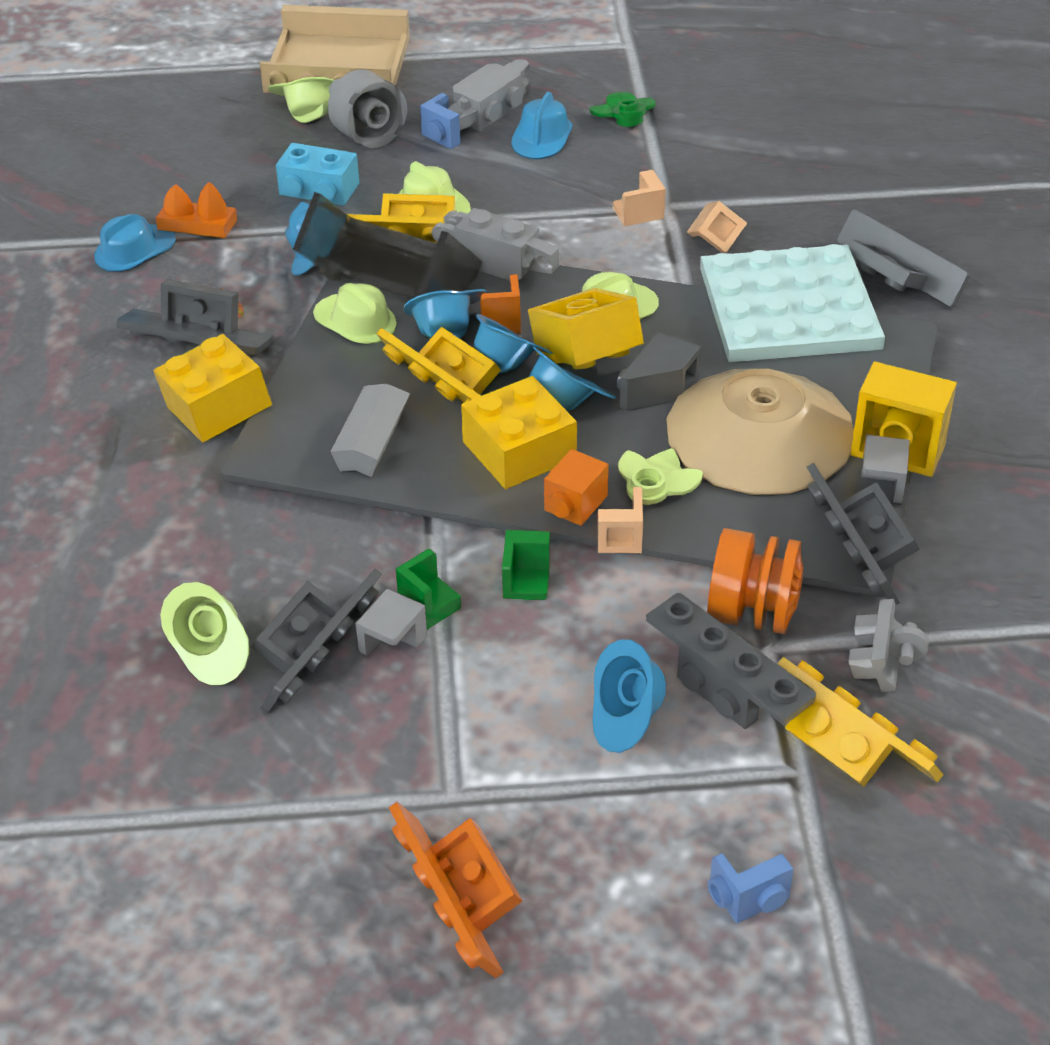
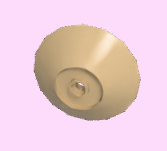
M733 369L702 378L677 397L666 418L668 444L676 451L679 460L685 468L703 471L702 478L714 486L748 495H785L807 489V485L814 481L807 469V466L812 463L816 465L826 481L846 465L851 453L854 433L850 413L832 392L803 376L773 369Z

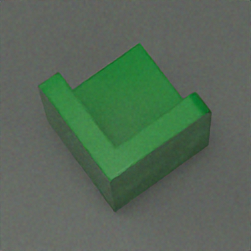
M506 530L502 562L503 599L546 600L550 572V531Z
M431 549L423 551L395 568L398 594L425 605L427 630L461 609V596L438 577L437 556Z

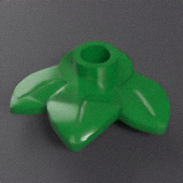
M615 92L607 95V103L591 106L589 113L602 118L614 117L619 126H635L643 122V115L646 114L647 110L655 107L656 101L650 97L637 99L632 93Z

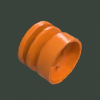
M723 528L713 565L707 613L721 623L737 626L742 619L745 608H754L755 629L763 630L767 613L772 611L775 612L773 632L786 634L788 623L797 610L804 572L801 557L802 541L789 539L785 557L782 559L777 558L779 537L771 536L764 554L759 555L755 554L754 533Z

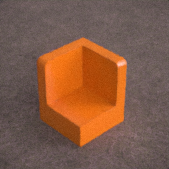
M518 274L510 275V292L485 293L481 295L480 314L500 323L516 334L521 333L520 290Z

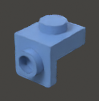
M441 93L420 105L422 135L449 149H453L461 144L459 114L448 109L449 97Z
M721 853L712 857L711 874L707 882L709 893L715 904L719 908L725 907L738 924L761 912H773L789 899L793 867L784 855L780 854L738 874Z

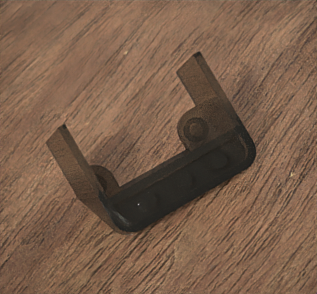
M316 192L313 194L293 247L294 251L321 268L319 274L323 277L340 282L341 278L345 277L411 299L429 292L465 291L477 277L482 265V261L449 232L441 231L437 243L352 218L323 195Z

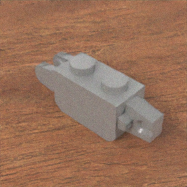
M515 59L505 66L497 63L486 64L453 86L454 104L448 109L459 114L460 131L471 127L481 132L522 104L523 95L530 90L529 79L523 78L530 70V63L523 59Z
M473 208L468 214L457 212V210L449 211L444 216V223H437L431 232L433 234L432 237H434L437 243L456 250V258L463 266L509 281L512 274H518V280H520L529 270L552 274L559 266V248L540 240L538 227L525 224L519 220H512L492 214L486 210Z

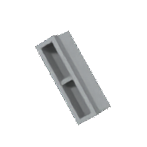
M389 384L363 387L330 451L340 472L356 470L372 477L404 412L410 393Z

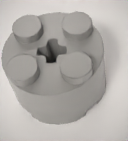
M366 69L351 71L341 79H336L331 83L329 87L328 114L333 126L358 144L368 148L385 146L397 136L394 134L399 125H404L407 117V102L404 94L394 84L373 71Z

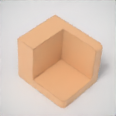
M654 170L642 171L639 174V190L623 193L621 200L613 201V210L624 227L664 219L666 188Z
M715 201L705 205L687 233L692 237L700 236L721 253H727L747 222L720 201Z
M633 487L632 509H598V553H642V487Z

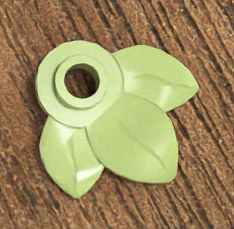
M672 448L647 459L627 450L618 462L619 473L627 481L626 491L628 496L633 500V487H642V504L644 505L659 503L667 496L690 493L699 486L703 477V471L681 469L676 451Z

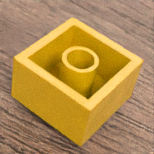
M593 288L528 309L534 344L553 352L552 355L541 351L548 358L552 359L553 362L572 365L573 369L593 367L596 365V360L603 357L617 358L630 353V348L644 344L637 299L633 296Z
M224 334L205 340L200 346L182 355L170 358L165 364L153 370L167 408L202 443L272 406L260 367Z
M874 361L859 391L850 455L863 459L866 435L908 439L907 471L932 477L946 444L957 382Z
M534 376L461 404L463 443L504 489L552 470L571 449L577 451V421Z

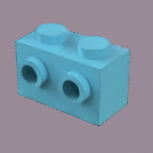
M291 143L276 164L279 195L345 206L360 183L357 153Z

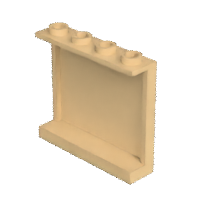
M283 4L281 9L283 30L270 62H260L263 93H271L268 90L270 85L289 83L307 77H325L336 80L358 69L373 71L396 86L410 40L408 10Z

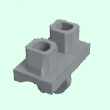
M894 599L880 600L878 614L856 616L854 629L858 645L873 646L850 649L849 666L854 679L877 678L881 692L895 691L899 662L903 665H910L913 661L923 658L929 648V638L923 631L917 629L916 624L908 622L902 626L895 620Z

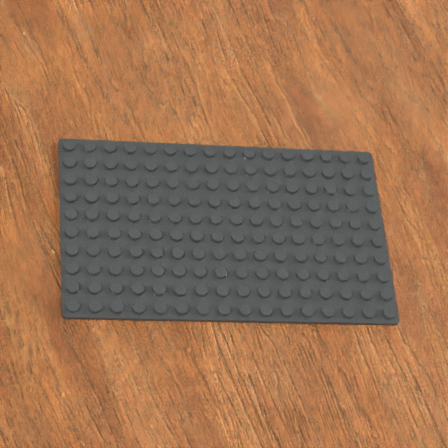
M355 235L348 241L267 385L272 406L248 419L220 469L221 477L223 480L500 530L550 531L551 539L598 547V509H632L633 500L626 491L627 481L618 470V462L622 455L629 450L647 459L671 448L668 444L666 418L675 402L626 411L620 409V391L617 390V380L624 367L628 368L636 359L640 347L647 345L657 332L701 346L699 378L695 383L702 378L733 369H773L803 376L835 395L850 413L854 428L859 391L873 362L929 375L938 324L930 320L876 313L885 336L883 350L728 363L706 287L629 276L633 283L646 286L655 292L659 298L657 310L653 314L640 319L644 344L630 348V353L622 357H603L597 359L595 366L586 369H573L572 365L556 363L601 386L617 397L613 399L594 391L575 409L567 411L577 421V451L609 464L608 496L584 524L580 526L544 510V478L551 470L513 487L504 489L463 443L461 404L464 402L458 398L453 402L449 401L434 387L436 385L435 382L429 379L427 383H424L409 371V364L404 361L400 365L393 362L382 351V348L385 346L382 341L370 344L353 342L321 325L315 320L313 314L315 306L322 299L338 294L339 288L346 283L372 285L383 293L387 307L395 315L397 325L392 335L419 353L431 338L422 335L414 317L404 312V305L409 300L419 295L436 291L460 292L484 289L487 293L510 292V281L463 266L456 258V250ZM561 265L552 274L529 270L518 280L521 333L517 335L534 343L528 309L582 292V287L587 279L601 273V271ZM480 301L470 305L468 329L465 335L460 338L473 348L480 321L476 318V315L480 314ZM536 350L532 352L518 369L497 374L480 395L488 394L528 378L539 355H536ZM389 384L410 393L404 412L372 477L356 470L340 472L330 451L363 387ZM850 455L846 465L826 480L839 503L877 482L903 521L912 472L907 471L902 504L893 503L895 481L861 478L862 458ZM680 461L681 469H686ZM702 478L699 486L690 493L667 496L663 501L656 504H642V553L635 554L713 567L723 528L754 533L755 554L759 555L764 554L771 536L779 537L777 558L782 559L785 557L789 539L802 541L803 584L874 596L861 574L868 567L864 561L857 566L855 565L843 545V542L849 539L846 532L839 536L836 534L824 514L831 510L830 506L826 503L820 507L809 488L785 495H748L714 486ZM895 564L882 571L890 585ZM882 592V593L878 594L876 597H886V596H885L884 593Z

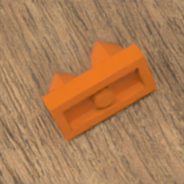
M208 182L203 187L198 203H192L186 192L177 184L172 186L165 195L163 208L156 216L157 230L226 238L237 222L236 208L226 207L222 195L211 182Z

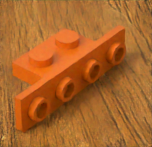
M396 801L389 807L397 823L392 827V831L400 844L408 852L412 851L417 861L412 864V868L419 880L429 890L433 888L438 897V900L433 903L437 914L450 929L454 927L460 938L455 943L458 953L471 969L479 966L496 979L504 971L483 936L482 931L523 901L481 828L471 818L433 845L419 819Z

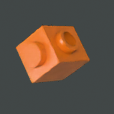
M571 449L544 478V510L559 518L582 526L608 496L609 464Z

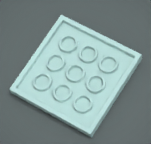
M830 244L823 247H793L786 250H756L748 253H719L701 256L700 270L728 363L883 350L885 336L848 245Z

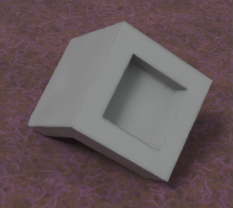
M866 435L861 478L895 481L893 503L902 504L908 468L909 440Z
M386 589L356 622L359 652L368 656L381 641L390 645H397L401 640L417 648L427 637L425 605Z

